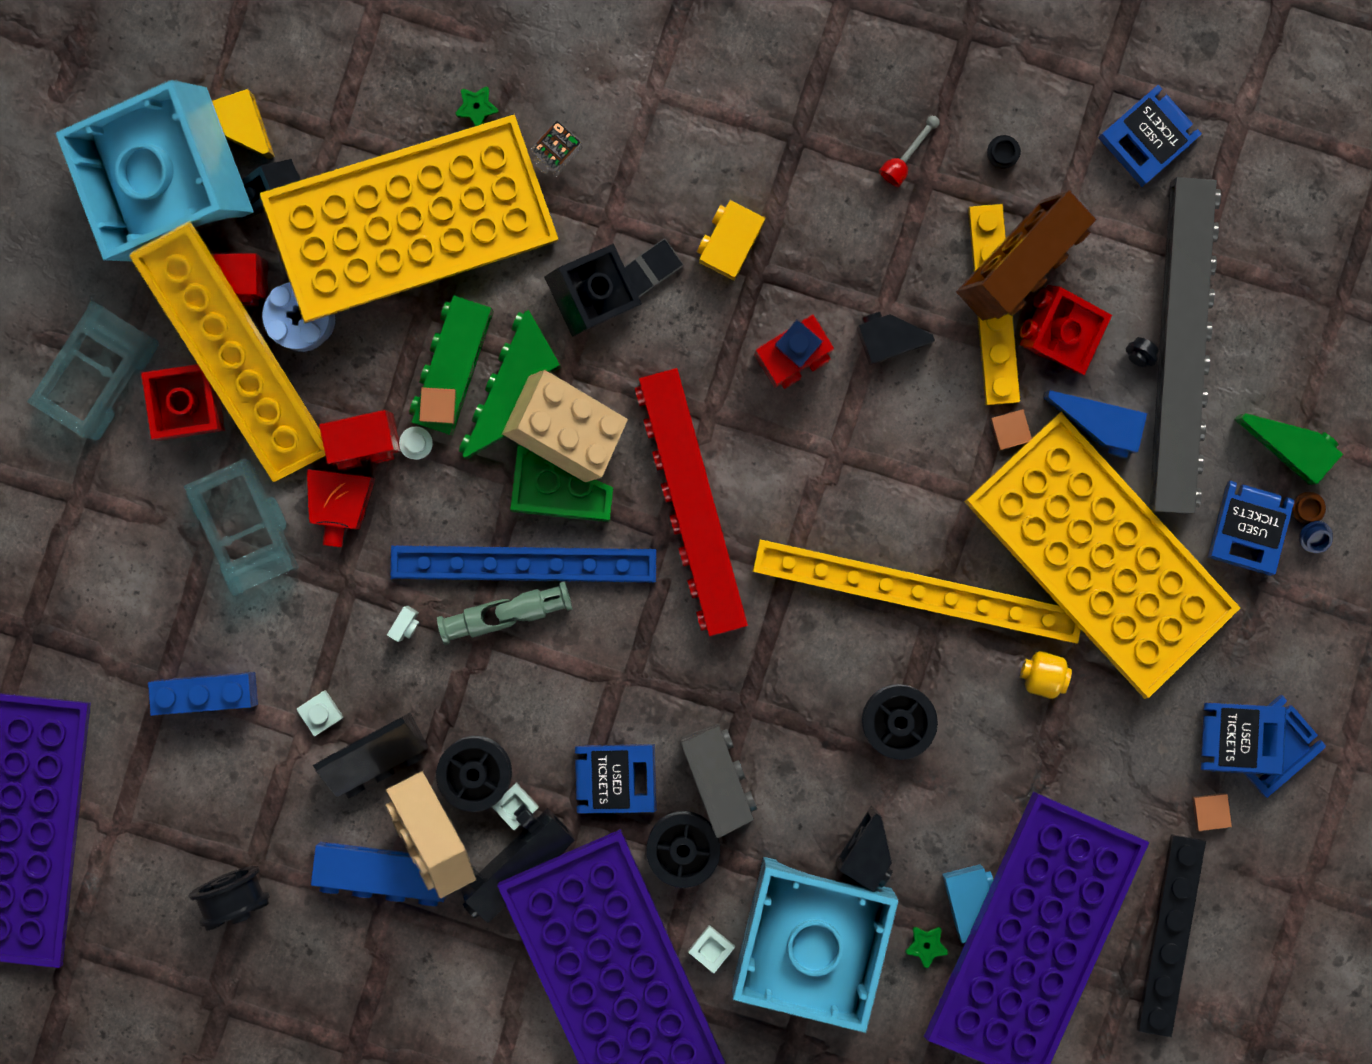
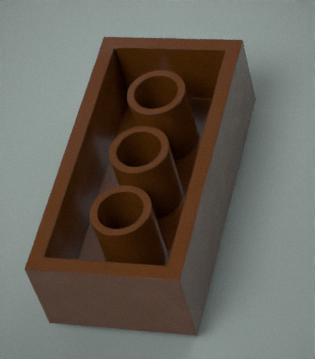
M1070 190L1041 200L964 282L956 293L982 321L991 318L999 319L1007 314L1010 316L1014 315L1025 305L1026 302L1023 298L1030 291L1035 292L1047 281L1045 276L1052 267L1055 269L1065 262L1069 257L1067 251L1073 244L1075 246L1080 244L1090 234L1088 228L1096 219Z

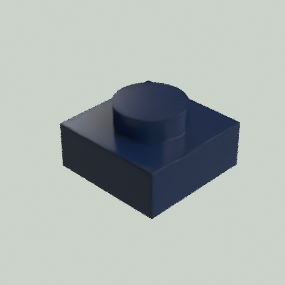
M797 319L774 346L800 368L823 341Z

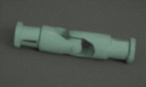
M564 581L560 582V585L544 591L535 589L524 592L513 598L512 601L510 599H500L464 609L463 613L444 618L443 616H438L437 624L443 644L448 645L453 639L468 635L473 638L511 627L516 623V620L534 621L545 618L547 613L565 608L567 611H570L573 608L568 588ZM496 606L495 614L499 618L500 624L494 626L487 625L484 622V615L490 608Z

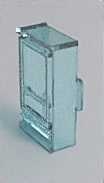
M91 300L82 318L27 402L83 438L98 440L114 418L115 412L111 408L135 369L143 370L157 350L159 342L157 339L143 333L108 311L100 303ZM87 335L123 357L114 373L111 372L109 367L101 366L78 351ZM75 355L100 370L103 376L111 377L84 421L47 398Z
M242 459L184 486L195 515L203 526L220 564L222 575L233 596H239L250 588L299 568L283 533L287 523L278 502L274 497H267L250 459ZM243 475L264 522L231 537L225 536L221 540L201 493ZM261 528H267L273 541L272 544L231 562L224 545L230 546L232 541Z

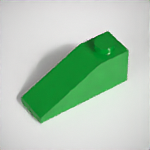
M1247 413L1240 414L1234 419L1308 485L1318 484L1343 455L1337 449L1338 442L1325 432L1320 434L1316 431Z

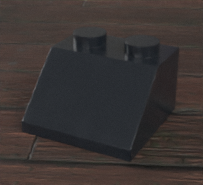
M614 243L560 266L544 276L572 337L642 304Z
M870 806L837 858L836 864L841 872L873 892L878 885L882 888L885 886L893 870L890 869L892 861L882 816L876 808Z

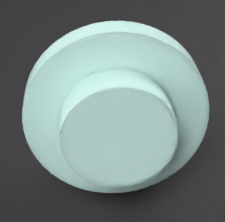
M417 426L406 429L399 440L401 452L413 460L425 458L431 452L433 446L430 433L424 428Z

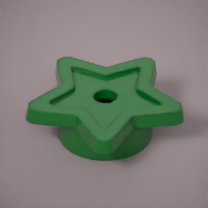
M483 87L475 93L462 89L463 104L456 111V116L469 118L475 126L482 125L484 119L489 115L497 114L499 112L498 108L489 102V87ZM475 103L480 105L478 109H474L473 105Z
M916 926L913 927L914 940L905 950L906 954L919 956L925 968L930 967L934 957L948 954V950L940 942L941 927H936L930 931H924ZM925 943L930 944L928 949L924 948Z

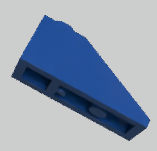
M1049 390L1045 392L1044 400L1056 410L1062 412L1068 420L1098 445L1109 448L1108 454L1127 458L1128 453H1137L1139 451L1147 413Z

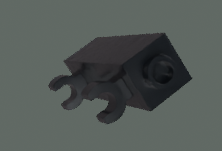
M522 804L514 812V815L525 830L480 872L471 864L476 880L466 885L461 891L465 901L463 906L475 919L480 916L489 923L506 907L497 887L498 882L558 857L575 841L570 829L548 808L536 817Z

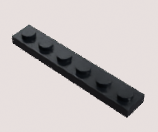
M1175 834L1170 836L1137 1023V1030L1139 1032L1172 1037L1206 841L1203 839Z

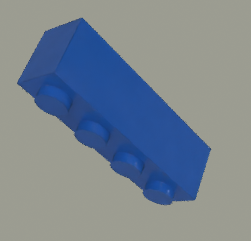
M320 842L315 847L311 886H319L320 892L337 894L339 889L351 890L353 896L371 898L372 893L385 895V900L404 902L405 897L418 899V904L426 906H438V901L444 902L447 898L446 895L440 899L434 888L427 889L417 864L413 863L408 852Z

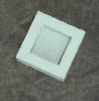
M404 606L387 636L397 642L402 641L404 637L410 639L420 623L415 620L419 612L409 606Z
M326 690L297 708L298 713L314 737L344 718Z
M516 782L492 808L515 830L521 824L516 820L517 817L514 815V812L522 804L532 813L539 806Z
M708 925L690 947L688 953L711 972L715 973L734 950L735 945Z

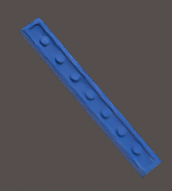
M391 546V579L656 582V549Z

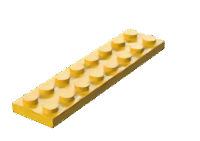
M188 221L132 251L129 255L273 483L326 456L319 427L192 223Z

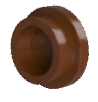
M1303 492L1294 499L1292 514L1299 523L1307 525L1313 521L1322 520L1326 512V505L1320 495L1314 492Z

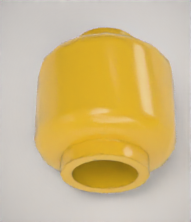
M1039 651L1033 655L1031 660H1024L1020 678L1025 679V688L1029 693L1054 699L1060 693H1066L1072 669L1068 668L1065 658Z

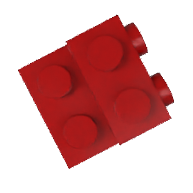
M1047 285L1046 289H1041L1034 299V306L1037 309L1032 319L1026 320L1020 329V336L1023 338L1020 346L1045 359L1052 360L1077 374L1085 375L1112 315L1060 286Z

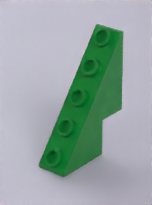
M529 310L525 311L524 314L518 312L511 328L512 331L516 332L511 344H504L498 361L503 362L498 375L492 373L486 385L485 391L489 395L485 405L479 403L473 415L472 422L476 423L472 435L466 434L462 440L458 452L462 453L466 459L506 437L502 433L530 375L543 370L553 373L561 368L559 361Z

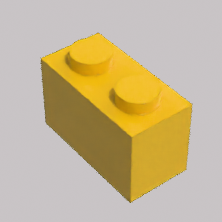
M729 200L726 207L720 205L712 220V223L717 225L711 237L705 234L697 249V253L701 254L699 263L735 281L765 222V217Z

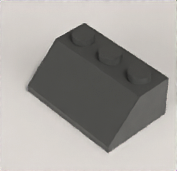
M718 723L681 737V744L716 838L753 821L752 811L757 810L751 791L744 793L740 780L746 778L740 761L733 762L728 749L734 748L728 729L721 731Z

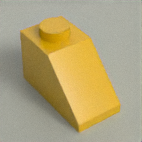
M249 89L212 101L225 137L228 140L267 159L275 157L255 97Z

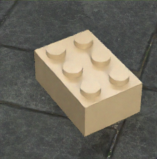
M543 370L528 377L502 434L580 480L588 482L602 478L628 419L550 372Z
M423 771L386 789L391 802L385 805L392 818V823L399 837L403 838L413 863L417 864L427 889L434 888L441 899L475 881L476 878L466 849Z

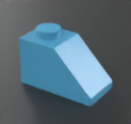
M981 864L942 874L957 935L961 943L966 942L993 882L991 871L985 872Z

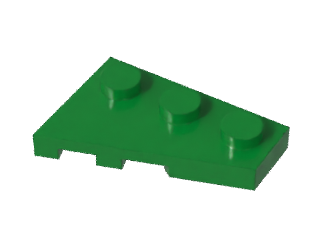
M518 445L511 512L610 522L613 499L612 486L596 479L584 482L541 456L529 451V449Z

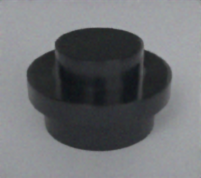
M1008 135L995 137L987 148V157L990 163L1000 169H1007L1015 165L1021 154L1019 143Z
M1137 337L1134 342H1130L1127 345L1126 352L1132 363L1140 367H1146V365L1154 366L1156 364L1159 349L1151 341Z

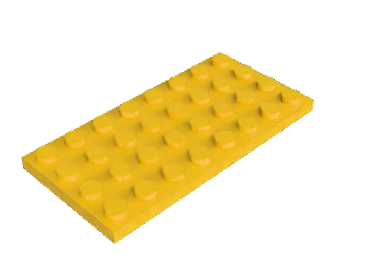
M515 114L268 190L259 195L304 323L534 250L559 240Z
M1062 412L1058 413L964 501L1144 699L1149 698L1241 609Z

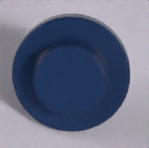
M1313 521L1301 530L1299 542L1308 552H1325L1333 542L1332 529L1323 521Z

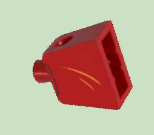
M307 470L309 523L325 525L322 545L342 547L344 529H360L375 478Z

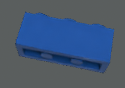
M255 672L160 679L148 682L151 716L250 708L258 705Z

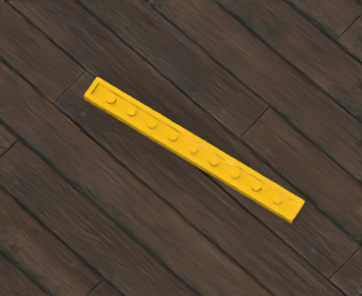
M759 540L753 572L1071 643L1078 644L1081 629L1059 605Z

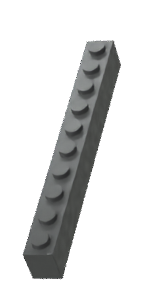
M1176 177L1170 182L1149 508L1152 512L1195 514L1196 507L1199 508L1201 505L1202 491L1201 488L1197 487L1198 474L1203 472L1204 457L1202 454H1199L1200 441H1204L1206 435V423L1201 421L1202 408H1206L1208 402V389L1203 388L1204 375H1208L1210 370V355H1206V342H1210L1212 337V322H1208V309L1213 308L1215 298L1214 289L1210 288L1211 275H1215L1217 258L1216 255H1212L1213 242H1217L1219 235V224L1214 222L1215 209H1219L1221 202V190L1216 189L1217 180Z

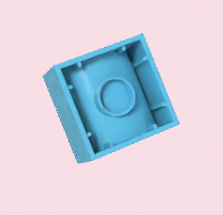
M170 80L56 132L103 260L132 261L129 256L132 251L188 221L194 227L218 220L244 217L254 212L207 87Z
M763 857L732 982L733 1000L866 1033L898 904V898L892 888H882L879 886L873 892L864 886L846 884L814 876L785 866L775 859Z

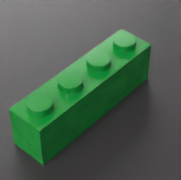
M454 295L451 302H445L440 320L445 322L441 334L435 333L430 347V352L434 353L431 365L425 364L419 383L424 384V388L456 390L454 423L421 422V395L420 397L415 396L409 410V415L413 416L412 423L453 436L494 313L491 307Z

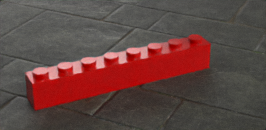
M678 368L639 378L641 386L635 387L639 406L646 405L649 418L643 420L648 439L655 437L658 450L652 451L657 471L664 469L667 482L661 483L666 503L672 501L676 514L670 515L674 534L681 533L684 546L678 548L683 567L689 565L691 567L693 578L688 579L687 582L692 599L699 597L702 610L696 612L701 631L708 629L709 636L748 626Z

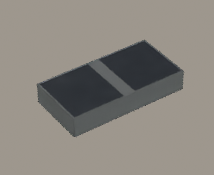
M664 238L624 267L640 298L684 267V264Z

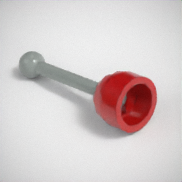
M930 116L927 118V125L901 159L893 158L887 160L879 169V174L893 186L900 187L905 181L908 174L907 160L931 129L939 126L940 121L938 117Z

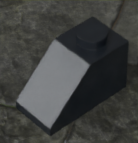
M292 159L261 165L242 179L254 212L244 217H237L238 221L246 220L265 211L259 196L260 193L301 181Z
M881 312L863 317V324L857 327L869 365L932 344L935 341L933 334L891 314L882 317Z

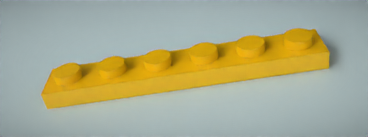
M1003 204L972 206L968 208L974 272L1006 239ZM1007 314L999 319L991 318L984 321L978 317L985 405L1019 403L1020 394L1013 315Z

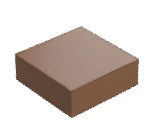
M422 387L420 421L454 423L456 390Z
M1024 409L990 419L999 450L1024 444L1032 439Z
M1220 793L1192 797L1197 831L1232 827L1228 794Z

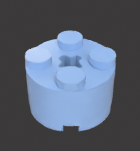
M290 282L274 288L264 303L262 313L263 324L269 337L276 343L298 352L311 351L323 344L333 332L335 314L304 323L303 319H301L297 325V322L292 320L293 314H298L299 307Z

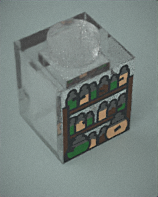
M556 120L530 149L531 154L535 157L531 162L545 175L550 171L557 177L583 148L582 142Z

